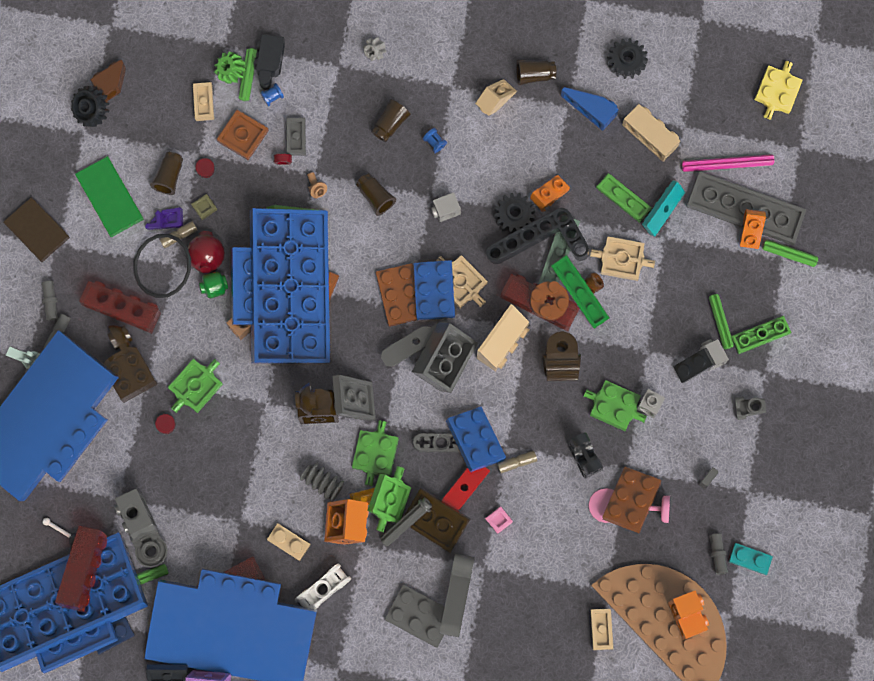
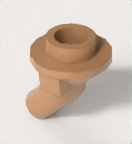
M314 172L307 174L311 184L308 187L310 195L316 199L324 196L327 192V185L324 182H317Z

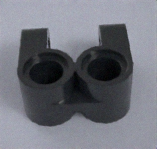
M585 432L572 438L568 446L575 461H577L578 468L584 479L603 471L604 467L594 453L587 433Z

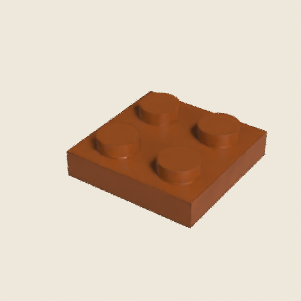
M236 110L216 140L221 145L249 160L269 130L264 125Z

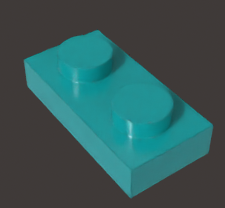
M735 543L729 562L767 575L773 556Z

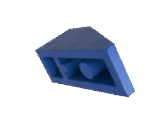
M566 87L561 91L563 99L602 131L618 114L619 109L617 105L604 97Z

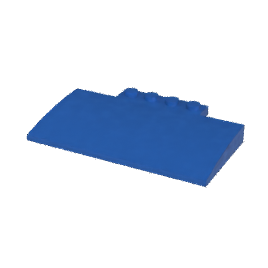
M253 208L250 210V248H231L232 325H251V364L330 363L328 211Z
M60 330L57 331L0 406V486L18 501H25L46 473L58 482L63 480L108 419L95 410V408L119 378Z
M118 532L0 585L1 672L35 657L38 659L42 673L45 674L118 641L112 622L148 607L121 533Z
M202 568L198 587L159 580L145 659L174 665H187L189 668L210 672L229 673L231 676L257 681H304L317 610L278 602L281 583Z

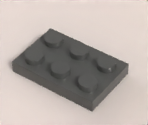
M342 375L333 376L332 387L336 415L365 421L376 420L372 382Z
M403 585L385 621L438 648L444 637L443 634L439 633L445 606Z

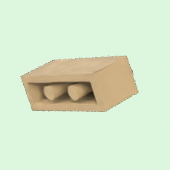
M640 104L623 120L622 125L662 161L679 146L680 140L678 135L673 131L670 132L660 119L654 118L650 110L642 107Z

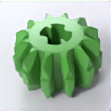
M228 52V54L222 53V58H217L219 62L214 65L217 68L214 73L218 75L219 80L231 84L232 82L238 83V77L243 78L242 72L246 71L243 66L246 63L240 55Z

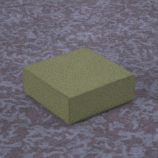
M207 194L191 204L201 220L217 211L216 206Z

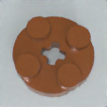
M556 281L539 284L531 294L530 305L532 311L536 316L543 319L556 320L563 316L568 308V293ZM546 297L554 298L553 305L544 302L547 299Z

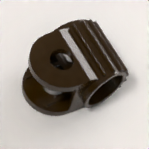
M556 332L548 339L545 354H542L547 381L578 380L581 353L578 354V344L575 337L568 332ZM563 347L566 351L560 352L557 348Z

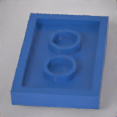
M452 260L414 263L417 320L455 318Z
M482 406L446 420L470 472L505 460L506 456Z

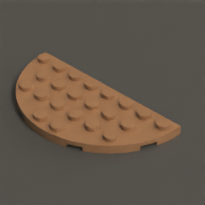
M636 564L609 572L591 585L681 681H719L726 659L725 629L717 607L704 589L695 581L668 567ZM695 590L697 594L702 596L704 601L701 614L706 615L709 626H707V631L683 640L668 602Z

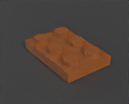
M413 263L376 271L389 327L416 321Z
M624 467L602 516L603 520L640 533L661 485V480Z

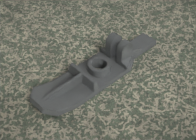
M446 318L440 321L442 323H449ZM438 323L431 327L422 326L383 350L381 359L385 365L394 367L425 348ZM417 339L419 344L415 345L412 341Z

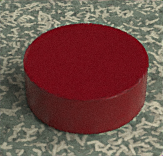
M275 154L273 155V163L277 165H290L292 163V155Z
M207 158L200 159L196 163L197 174L202 178L211 177L215 172L214 163Z
M162 414L156 419L155 425L160 433L169 434L175 429L176 423L171 415Z

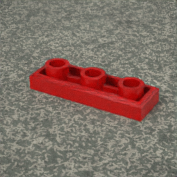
M484 467L470 472L467 468L442 501L459 511L489 474L490 470ZM466 485L468 490L462 491L461 486Z

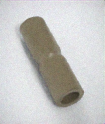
M193 221L169 234L183 239L198 230ZM168 237L159 239L164 249L177 242Z
M533 450L517 457L497 463L501 474L537 462V457Z

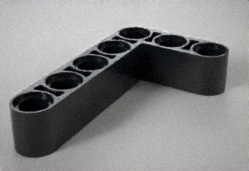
M558 208L490 245L486 254L491 263L501 264L558 232L561 233L576 260H586L590 251L571 213L566 208ZM562 214L568 216L564 222L558 221V217ZM548 223L551 225V228L548 231H543L541 226ZM573 230L576 231L577 235L574 238H568L566 236L567 233ZM531 232L534 234L531 240L524 239L526 233ZM515 241L517 242V247L509 249L508 244ZM578 247L586 249L585 253L581 255L575 251ZM493 251H500V256L492 258L491 254Z

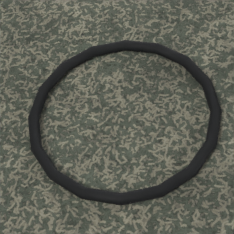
M156 234L145 240L139 247L134 259V276L138 286L145 294L155 298H168L178 293L187 283L191 272V256L187 246L178 237L171 234ZM168 237L177 241L184 248L187 257V272L184 280L175 290L167 294H155L148 291L139 279L137 273L138 259L141 251L149 242L157 238Z

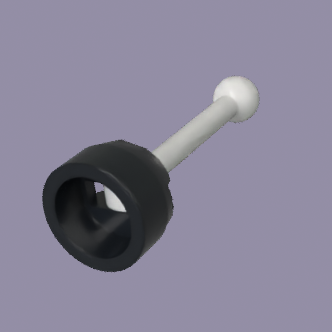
M44 518L42 521L44 525H49L67 536L69 544L76 550H79L86 541V536L83 534L73 533L71 535L50 522L49 518Z

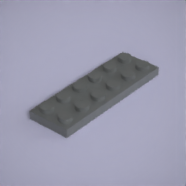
M699 172L687 204V208L743 227L746 209L765 211L766 219L762 235L793 246L806 213V209L703 172Z

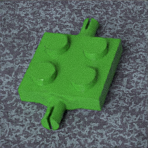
M193 359L168 387L178 399L170 408L177 413L183 405H186L198 413L223 385L213 374V371L220 363L213 359L206 367Z
M606 380L602 389L597 394L586 389L583 396L594 401L590 414L591 417L623 431H626L629 422L633 418L644 423L647 415L637 412L640 395Z
M381 420L378 421L377 431L368 432L360 430L352 465L353 469L361 470L367 474L364 484L367 486H373L375 475L385 474L391 476L399 438L385 434L387 422H382Z
M397 466L394 477H389L385 474L379 475L367 510L379 518L377 531L384 532L387 521L396 524L401 520L411 487L404 484L401 480L405 470L402 467Z

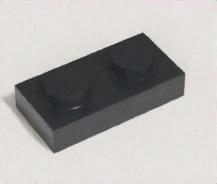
M703 348L673 367L681 383H685L716 364L708 349Z
M147 664V681H186L188 666Z

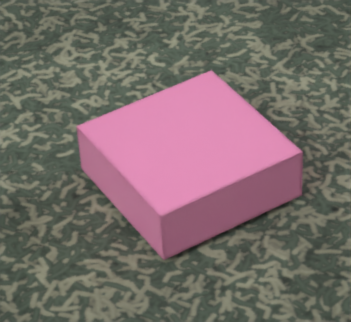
M501 506L485 518L497 534L513 522Z

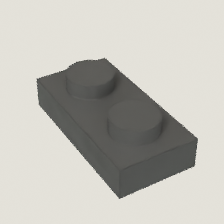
M287 118V154L292 156L306 155L305 118Z

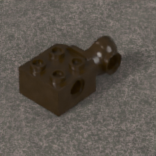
M110 325L108 327L111 332L107 335L116 350L120 348L121 351L108 358L103 365L119 377L113 387L120 400L125 403L156 386L157 382L137 347L131 346L130 342L133 339L125 325L122 327Z
M308 383L300 391H295L296 409H298L300 424L339 423V415H336L334 408L335 398L333 390L311 389V385Z

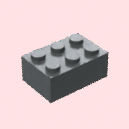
M438 322L412 373L439 391L452 393L478 342L452 324Z

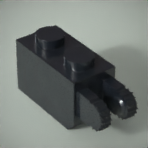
M262 35L261 41L257 43L259 56L255 58L254 69H257L260 87L265 90L271 88L272 78L278 77L281 74L285 49L284 37Z

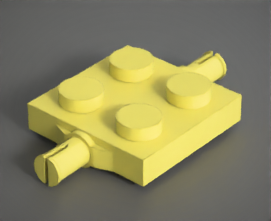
M785 61L782 70L771 66L767 67L754 100L763 103L767 107L764 118L769 120L774 111L790 113L801 86L802 79L789 73L792 63H789V61Z

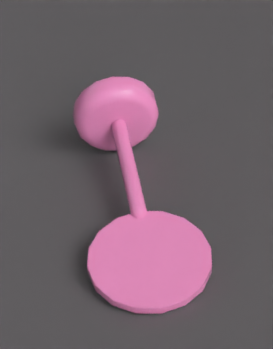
M608 488L600 489L591 496L589 511L597 521L609 523L603 520L602 516L614 490ZM663 496L661 506H651L649 510L661 511V521L664 523H669L670 496Z

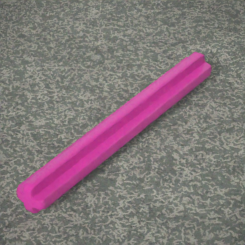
M774 155L683 161L682 171L770 166L774 164Z

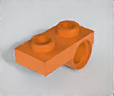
M557 175L531 194L530 199L544 212L547 206H551L557 199L566 194L570 187Z
M745 210L740 247L759 249L766 219L765 211Z

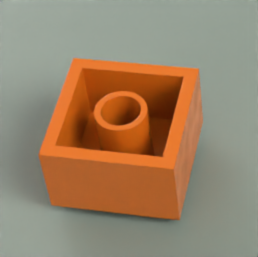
M350 499L327 502L324 542L337 544L365 542L367 536L366 522L369 511H367L368 502Z

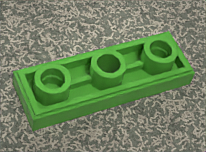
M781 316L735 334L731 338L737 353L741 354L787 336L792 332L785 317ZM759 332H763L764 337H761Z

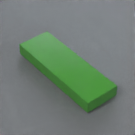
M609 173L596 187V189L639 223L652 209V207Z

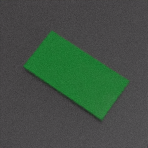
M108 156L75 174L110 237L144 220Z

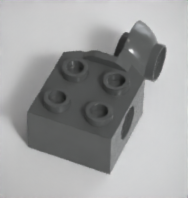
M136 488L115 498L117 504L114 505L118 516H121L125 521L122 523L126 534L131 536L130 540L135 547L137 561L145 567L152 568L163 563L168 550L166 543L159 535L158 528L143 494ZM138 512L137 516L132 518L133 513ZM155 547L157 550L156 554L148 557V549Z

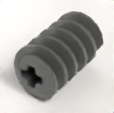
M318 462L309 465L302 473L300 481L306 479V485L312 484L311 488L313 490L319 488L318 494L321 495L325 492L324 498L328 499L331 497L330 502H333L342 490L344 481L336 483L337 476L331 479L330 471L324 474V466L318 470Z

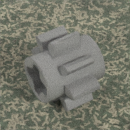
M379 37L366 40L367 45L363 46L365 56L371 58V61L382 59L383 53L387 52L385 42L379 40Z

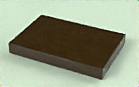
M32 197L3 222L41 263L70 238Z
M420 488L405 515L419 503L420 499H428L432 507L430 512H426L410 528L451 553L471 519L428 491Z

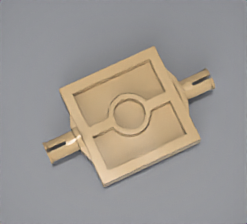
M607 236L606 246L603 251L591 249L590 257L601 258L602 275L638 281L640 270L643 266L651 268L655 266V260L644 259L645 243Z
M461 255L452 262L454 303L461 308L473 299L479 307H482L486 301L481 298L479 292L488 281ZM440 256L439 259H437L436 261L445 260L442 258V256Z

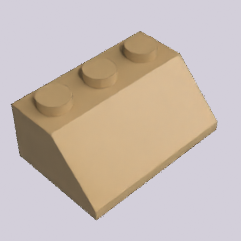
M512 304L477 351V359L495 372L498 368L502 369L507 362L506 356L509 352L511 354L514 353L519 345L517 344L519 338L524 339L530 330L527 328L529 321Z

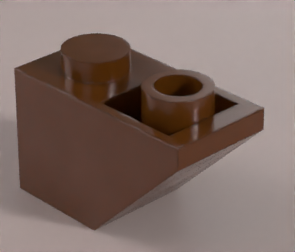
M122 60L111 63L107 69L95 73L93 78L90 79L93 86L103 90L102 95H107L105 102L121 93L126 71Z

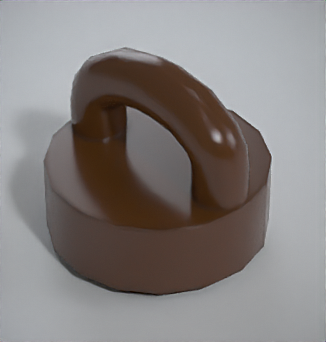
M593 272L585 279L593 293L600 291L604 287V282L597 273Z

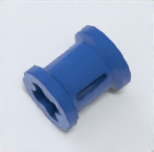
M277 83L270 89L260 92L267 106H270V103L279 98H284Z
M436 128L428 131L423 137V140L432 146L434 153L439 152L447 145V141L437 134Z

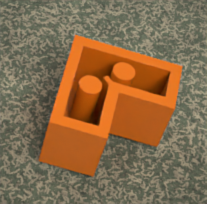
M695 590L668 602L683 640L708 630V619L705 614H701L704 601L702 596L697 594Z

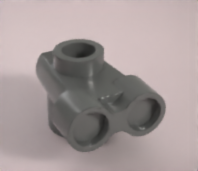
M744 396L735 397L738 420H744L747 416L766 413L765 399H744ZM758 404L760 408L755 411L752 409V406Z

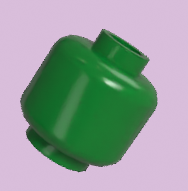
M213 272L202 276L199 288L201 294L205 293L206 297L211 299L223 296L228 289L225 275H221L220 272Z

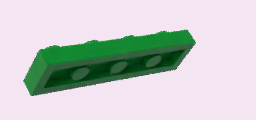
M568 255L551 265L594 329L610 319Z

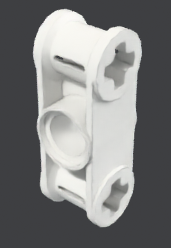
M338 563L309 589L302 592L295 601L296 603L299 602L302 607L317 609L321 603L345 586L351 580V577L346 576L340 568L341 565ZM322 584H326L328 587V591L324 595H320L318 592V588Z

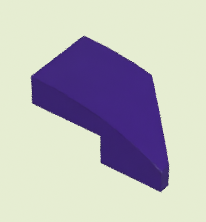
M179 207L162 210L161 212L157 210L156 216L150 223L145 225V228L147 230L180 228L183 226V209Z

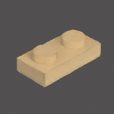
M212 83L193 84L195 120H214Z
M278 523L267 538V541L298 561H301L311 545Z
M611 609L590 610L593 650H613Z

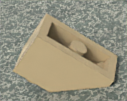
M503 79L486 87L475 104L480 107L483 113L489 116L497 112L517 91Z

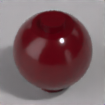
M210 231L200 232L187 247L191 256V266L197 271L210 273L219 268L223 263L225 257L223 244Z

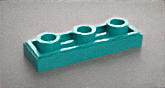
M673 180L642 223L647 232L654 237L686 193L678 181Z

